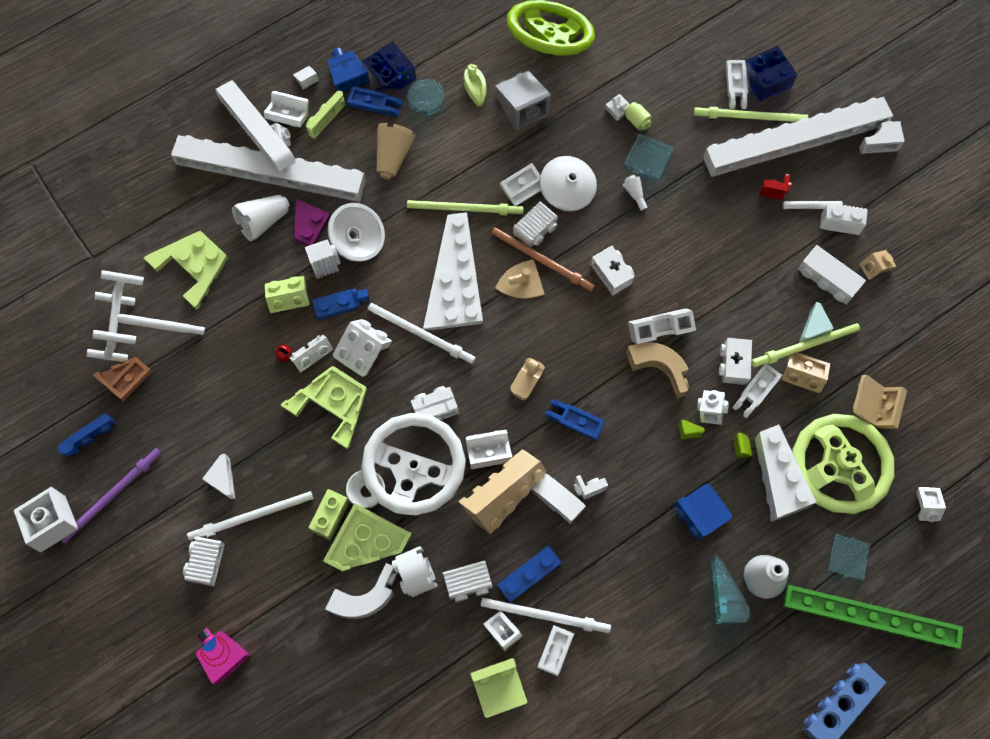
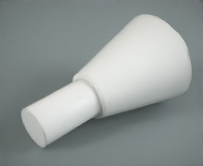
M635 175L627 177L622 186L636 200L640 211L647 209L648 207L643 199L640 177H635Z

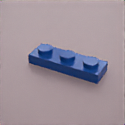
M548 545L497 584V586L511 603L557 568L562 562Z

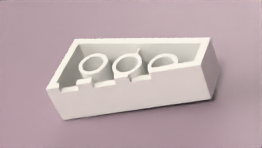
M777 425L759 432L754 440L759 464L762 469L763 484L765 483L771 522L815 504L816 500L780 426Z

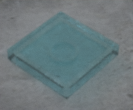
M639 133L623 167L659 182L674 147Z

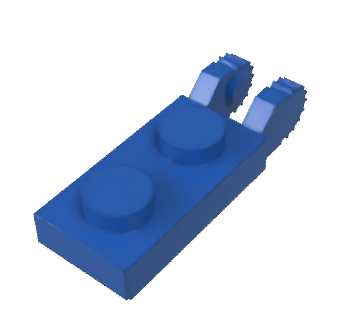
M352 86L347 100L348 106L386 114L390 117H398L399 111L396 108L387 106V103L398 108L403 103L401 99L388 96V94Z
M554 399L551 400V406L564 412L561 416L547 410L544 414L547 418L597 441L605 420L570 404H564Z
M103 414L64 440L63 443H60L57 450L60 454L71 457L79 452L80 446H87L94 441L93 438L97 435L109 432L112 429L111 426L116 424L113 417Z

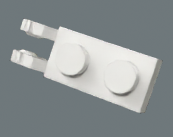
M727 60L725 65L729 108L734 109L736 106L735 96H741V109H746L748 94L746 61Z
M767 363L764 364L741 393V397L732 408L737 410L745 399L748 400L752 405L744 412L743 416L747 419L754 408L758 407L771 391L782 374Z

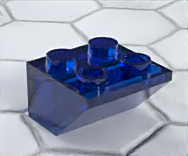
M393 41L362 60L363 64L385 89H402L416 80L415 66Z
M775 46L745 60L750 87L759 101L791 88L798 75L779 46Z

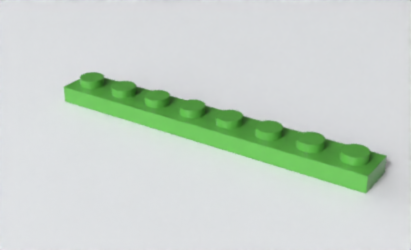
M786 585L783 602L784 608L957 650L961 649L962 626Z

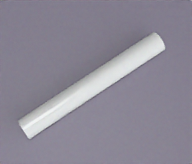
M783 201L782 208L825 209L829 202L843 205L842 201Z

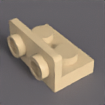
M798 352L788 356L781 380L821 393L828 380L830 363Z

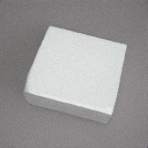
M310 66L293 75L302 89L319 81L317 73Z

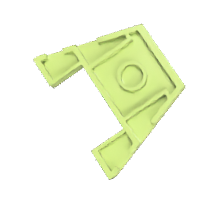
M198 231L145 256L144 259L157 272L172 259L185 269L197 283L183 297L197 310L201 306L200 302L203 297L208 294L213 280L218 277L228 257L206 235Z
M332 366L311 381L310 385L296 392L295 396L288 401L285 400L281 407L298 417L308 401L311 400L338 417L343 422L331 438L348 450L367 388Z

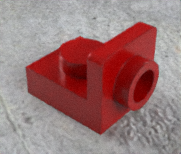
M786 174L782 183L776 180L765 179L759 195L782 200L786 193L789 194L791 189L790 175Z

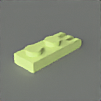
M337 91L326 104L324 103L320 107L316 115L308 120L306 128L308 135L313 139L322 132L345 106L342 91Z

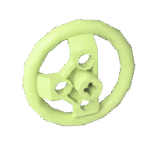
M831 414L815 419L800 432L792 449V453L816 500L815 504L831 512L855 514L873 508L888 494L895 477L894 456L886 438L872 424L853 415ZM837 427H847L864 434L875 446L881 459V476L876 487L873 478L861 462L862 455L860 451L851 447L841 430ZM816 438L824 447L822 462L806 470L805 452L811 439ZM830 438H836L839 441L838 448L830 444ZM824 466L833 468V476H829L824 472ZM854 474H859L863 477V484H858L854 481ZM832 481L847 484L854 493L855 500H836L822 493L819 489Z

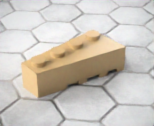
M522 449L503 465L501 472L490 475L488 477L489 481L484 486L480 487L478 485L472 490L473 495L468 499L463 497L458 502L471 519L491 535L495 529L500 527L502 521L514 511L518 503L529 494L530 490L543 478L547 471L538 459Z

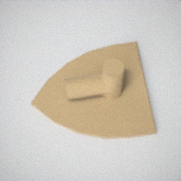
M534 259L519 263L507 270L495 287L501 293L514 298L528 299L545 295Z

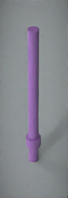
M155 448L146 458H141L132 471L76 521L78 529L61 541L66 543L136 477L142 472L145 473L151 467L150 464L162 454L161 451Z

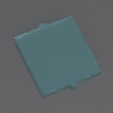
M835 534L827 571L841 574L844 578L852 577L864 580L870 543L855 540L854 537L848 538Z

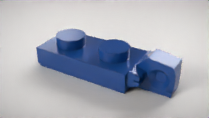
M349 289L312 299L318 320L357 310L356 308L361 306L360 303L370 300L367 289L359 291Z

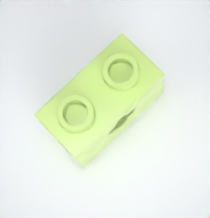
M327 489L309 529L313 533L332 541L350 504L348 498Z

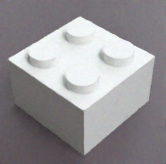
M52 487L14 510L26 545L39 552H43L78 529L66 496Z

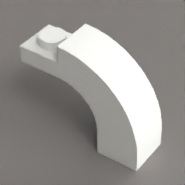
M386 563L376 585L367 594L351 596L335 589L325 609L337 616L348 619L365 618L377 613L390 601L394 594L392 590L387 588L388 585H393L397 577L394 567Z

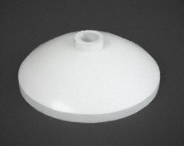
M571 156L557 157L546 164L540 176V188L543 196L552 206L560 210L577 211L583 209L595 196L597 189L595 175L591 168L578 158Z
M360 203L342 205L334 211L328 223V236L331 244H334L336 251L348 260L356 262L369 260L379 253L384 244L385 231L382 221L366 205ZM349 233H352L354 238H351Z

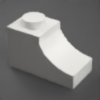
M885 121L881 123L875 135L864 138L859 146L860 154L898 151L905 142L900 121Z

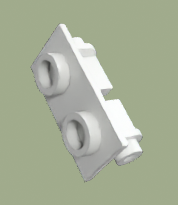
M318 335L307 344L309 346L308 349L303 346L295 353H292L293 356L290 359L300 373L334 350L326 336Z

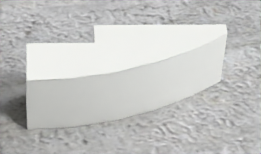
M546 473L531 489L547 506L559 513L570 524L586 507L576 496Z

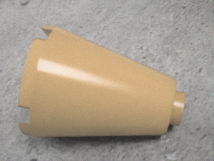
M380 123L377 127V173L380 174L379 177L390 180L391 177L396 176L415 139V134H413L412 130L394 124L393 127H387L388 123Z

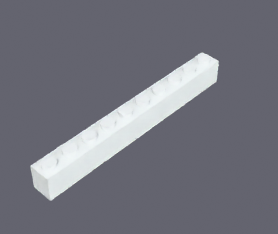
M884 97L871 98L866 102L854 103L843 109L836 108L826 114L819 113L812 118L799 119L795 123H785L774 129L767 128L757 134H747L740 139H730L719 145L712 144L706 148L703 159L711 177L877 129L881 123L890 121L893 114Z
M178 135L171 153L176 165L357 202L361 201L366 184L364 173L357 169L348 170L337 165L328 166L321 162L313 163L302 158H296V163L278 172L261 150L254 151L247 147H234L228 143H215L209 139L200 140L189 135Z

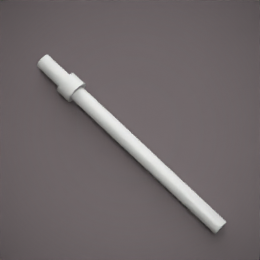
M370 303L369 311L448 351L451 356L457 359L461 358L470 364L475 362L476 357L463 351L462 347L456 344L452 345Z
M310 491L215 524L203 525V528L187 533L188 539L192 541L195 540V537H210L216 535L218 531L313 500L312 492Z
M482 598L481 601L482 607L581 627L584 631L592 632V630L610 633L611 629L610 624L596 622L588 617L582 619Z

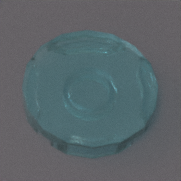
M433 79L418 80L408 90L409 105L417 113L421 112L426 115L435 113L441 109L445 101L443 87Z

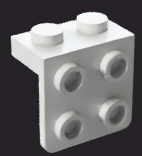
M360 319L348 324L333 353V357L364 377L368 375L379 352L389 348L392 340L387 338V334L384 332L376 331L370 327L371 324Z

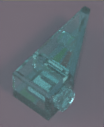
M714 556L710 561L717 625L744 624L748 622L747 618H750L749 606L746 605L744 596L721 558Z

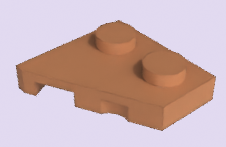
M137 357L126 360L123 364L111 366L112 369L105 372H96L93 376L124 402L152 371Z

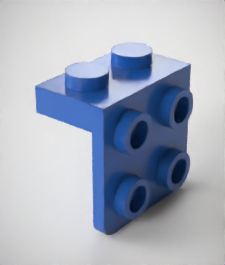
M710 484L703 485L687 497L684 496L674 505L676 514L685 521L689 532L698 541L732 518L731 512Z

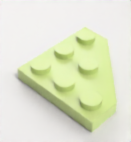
M354 503L323 561L344 571L358 565H364L384 557L396 555L404 549L411 536V532Z

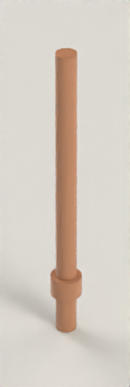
M496 227L492 230V235L570 279L572 284L580 285L590 292L594 290L595 285L585 280L581 274L573 273Z

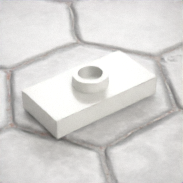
M553 626L537 668L558 676L574 634Z

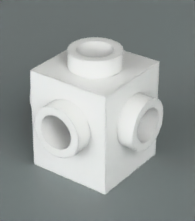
M704 390L703 397L698 399L697 409L700 411L701 422L722 425L723 415L728 413L729 401H725V392Z

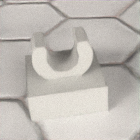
M620 94L608 102L605 109L618 121L626 115L625 110L630 104Z

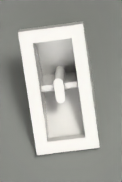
M221 454L203 477V480L228 498L235 499L230 458L226 454Z
M501 610L484 623V626L504 652L522 638L520 631Z

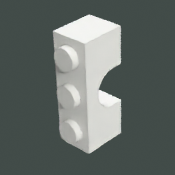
M686 308L628 322L631 341L636 344L657 340L656 337L663 335H679L696 331L693 311Z

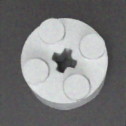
M421 546L396 556V560L392 561L395 572L399 573L403 581L400 582L404 594L411 595V597L437 587V583L432 582L436 578L427 557L423 558L421 554L424 552Z

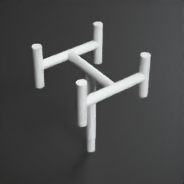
M101 271L100 279L116 281L112 294L95 292L94 300L112 302L108 332L93 330L92 338L107 340L105 351L87 349L86 357L126 362L128 360L127 354L113 352L117 342L135 345L136 336L118 334V322L204 335L205 327L120 314L121 304L135 305V298L122 296L124 284L143 285V277Z

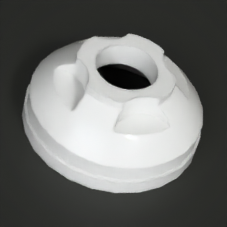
M362 470L354 473L348 480L346 493L352 504L356 503L366 509L372 508L379 503L372 495L370 497H363L361 495V490L366 485ZM376 473L378 482L385 490V483L382 477Z

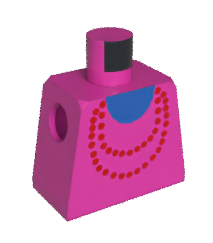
M206 628L197 635L198 640L203 646L196 652V656L212 684L219 685L251 656L224 632L220 631L213 636Z

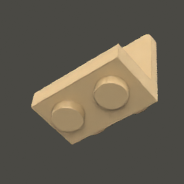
M862 375L853 405V412L875 428L898 429L907 390L903 387H883L870 376Z

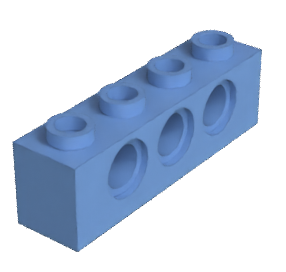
M866 663L853 664L847 671V678L844 681L840 680L833 687L832 690L835 692L830 697H825L819 703L820 709L817 713H812L804 721L805 727L802 731L811 739H839L885 685L886 681ZM854 682L860 685V692L858 694L853 691L852 686ZM840 698L846 702V709L844 711L838 706ZM826 715H829L832 719V725L829 728L824 724V717Z

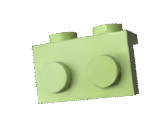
M304 276L291 277L290 279L272 281L265 284V298L270 313L309 306Z

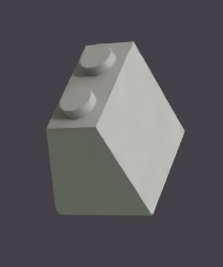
M529 71L519 73L515 77L507 81H501L495 86V97L516 131L549 116L551 95Z

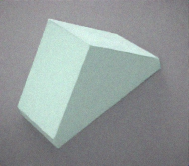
M816 302L812 307L799 343L830 333L833 330V326L821 303Z

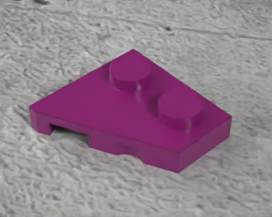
M297 199L295 209V241L305 246L316 244L330 220V213Z

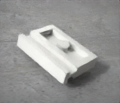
M533 163L500 182L499 185L513 206H518L541 191L540 174Z

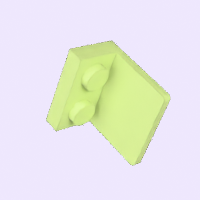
M514 658L471 673L486 718L527 703Z

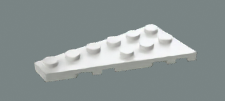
M467 212L447 215L423 326L425 331L483 323Z

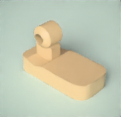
M532 358L526 359L511 385V394L521 400H527L544 372V365Z

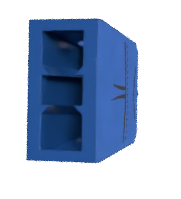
M336 48L332 51L333 58L329 59L328 63L336 92L342 91L345 93L350 91L352 86L359 87L370 82L367 69L353 51L343 53L341 48Z

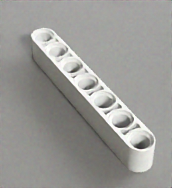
M232 80L215 89L221 102L278 172L296 163L289 148Z

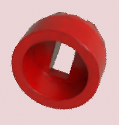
M279 345L275 352L277 359L281 362L289 361L292 356L291 348L287 345ZM280 350H284V351L288 352V354L286 355V354H284L283 352H281Z

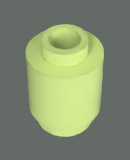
M633 102L626 108V118L639 131L650 127L652 116L640 104Z

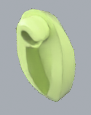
M471 64L464 73V86L473 102L481 107L486 100V82L477 66Z

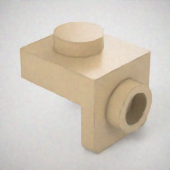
M886 250L872 253L859 263V266L869 280L880 273L891 271L896 267L893 257Z

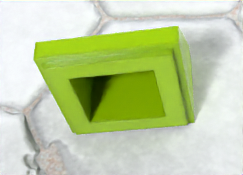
M680 420L678 424L682 440L701 437L705 431L703 427L686 420Z
M741 432L737 433L733 438L736 457H751L752 451L749 437Z

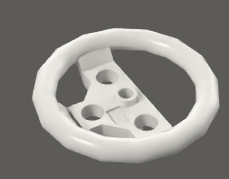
M409 413L391 418L374 431L364 447L361 469L366 488L379 504L394 513L417 516L435 511L453 498L463 481L466 459L461 441L449 425L431 415ZM409 426L426 427L438 433L447 443L453 463L452 465H446L388 446L383 441L390 434L401 428ZM397 454L400 456V462L395 465L390 464V456ZM375 463L383 468L392 470L397 482L391 495L386 493L378 482L374 467ZM416 463H418V466H417L416 468H411V467H410V466H414ZM433 467L440 470V475L436 478L428 475L429 470ZM409 480L413 483V488L410 491L402 490L401 485L404 481ZM429 484L444 487L430 499L416 503L413 502L417 490Z

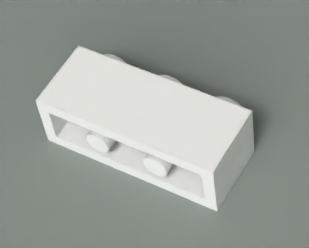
M818 245L814 247L798 268L804 277L810 278L821 289L827 290L837 301L843 302L846 305L866 281Z

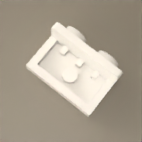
M273 91L271 93V103L264 112V119L288 124L293 127H301L308 117V99Z
M507 430L466 437L471 469L504 464L512 458Z

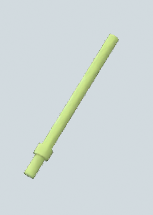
M718 107L694 108V115L708 116V118L717 119V117L789 122H797L802 118L808 119V115L725 110L718 109Z
M407 200V208L487 212L500 213V215L523 214V207L508 206V204L502 203L500 205Z
M856 323L778 351L766 352L764 356L752 359L751 364L753 367H757L766 363H775L780 358L860 331V326Z

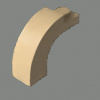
M653 342L628 346L626 355L632 371L645 367L658 368L669 377L677 399L686 396L689 384L683 376H686L689 369L679 354L665 345Z

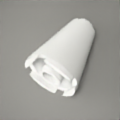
M275 195L236 204L232 207V213L237 225L240 224L243 228L241 230L242 234L249 241H253L288 212L290 205L286 197Z
M759 555L748 562L743 576L748 590L755 596L763 599L774 598L784 591L787 585L789 569L787 564L781 559L769 555Z

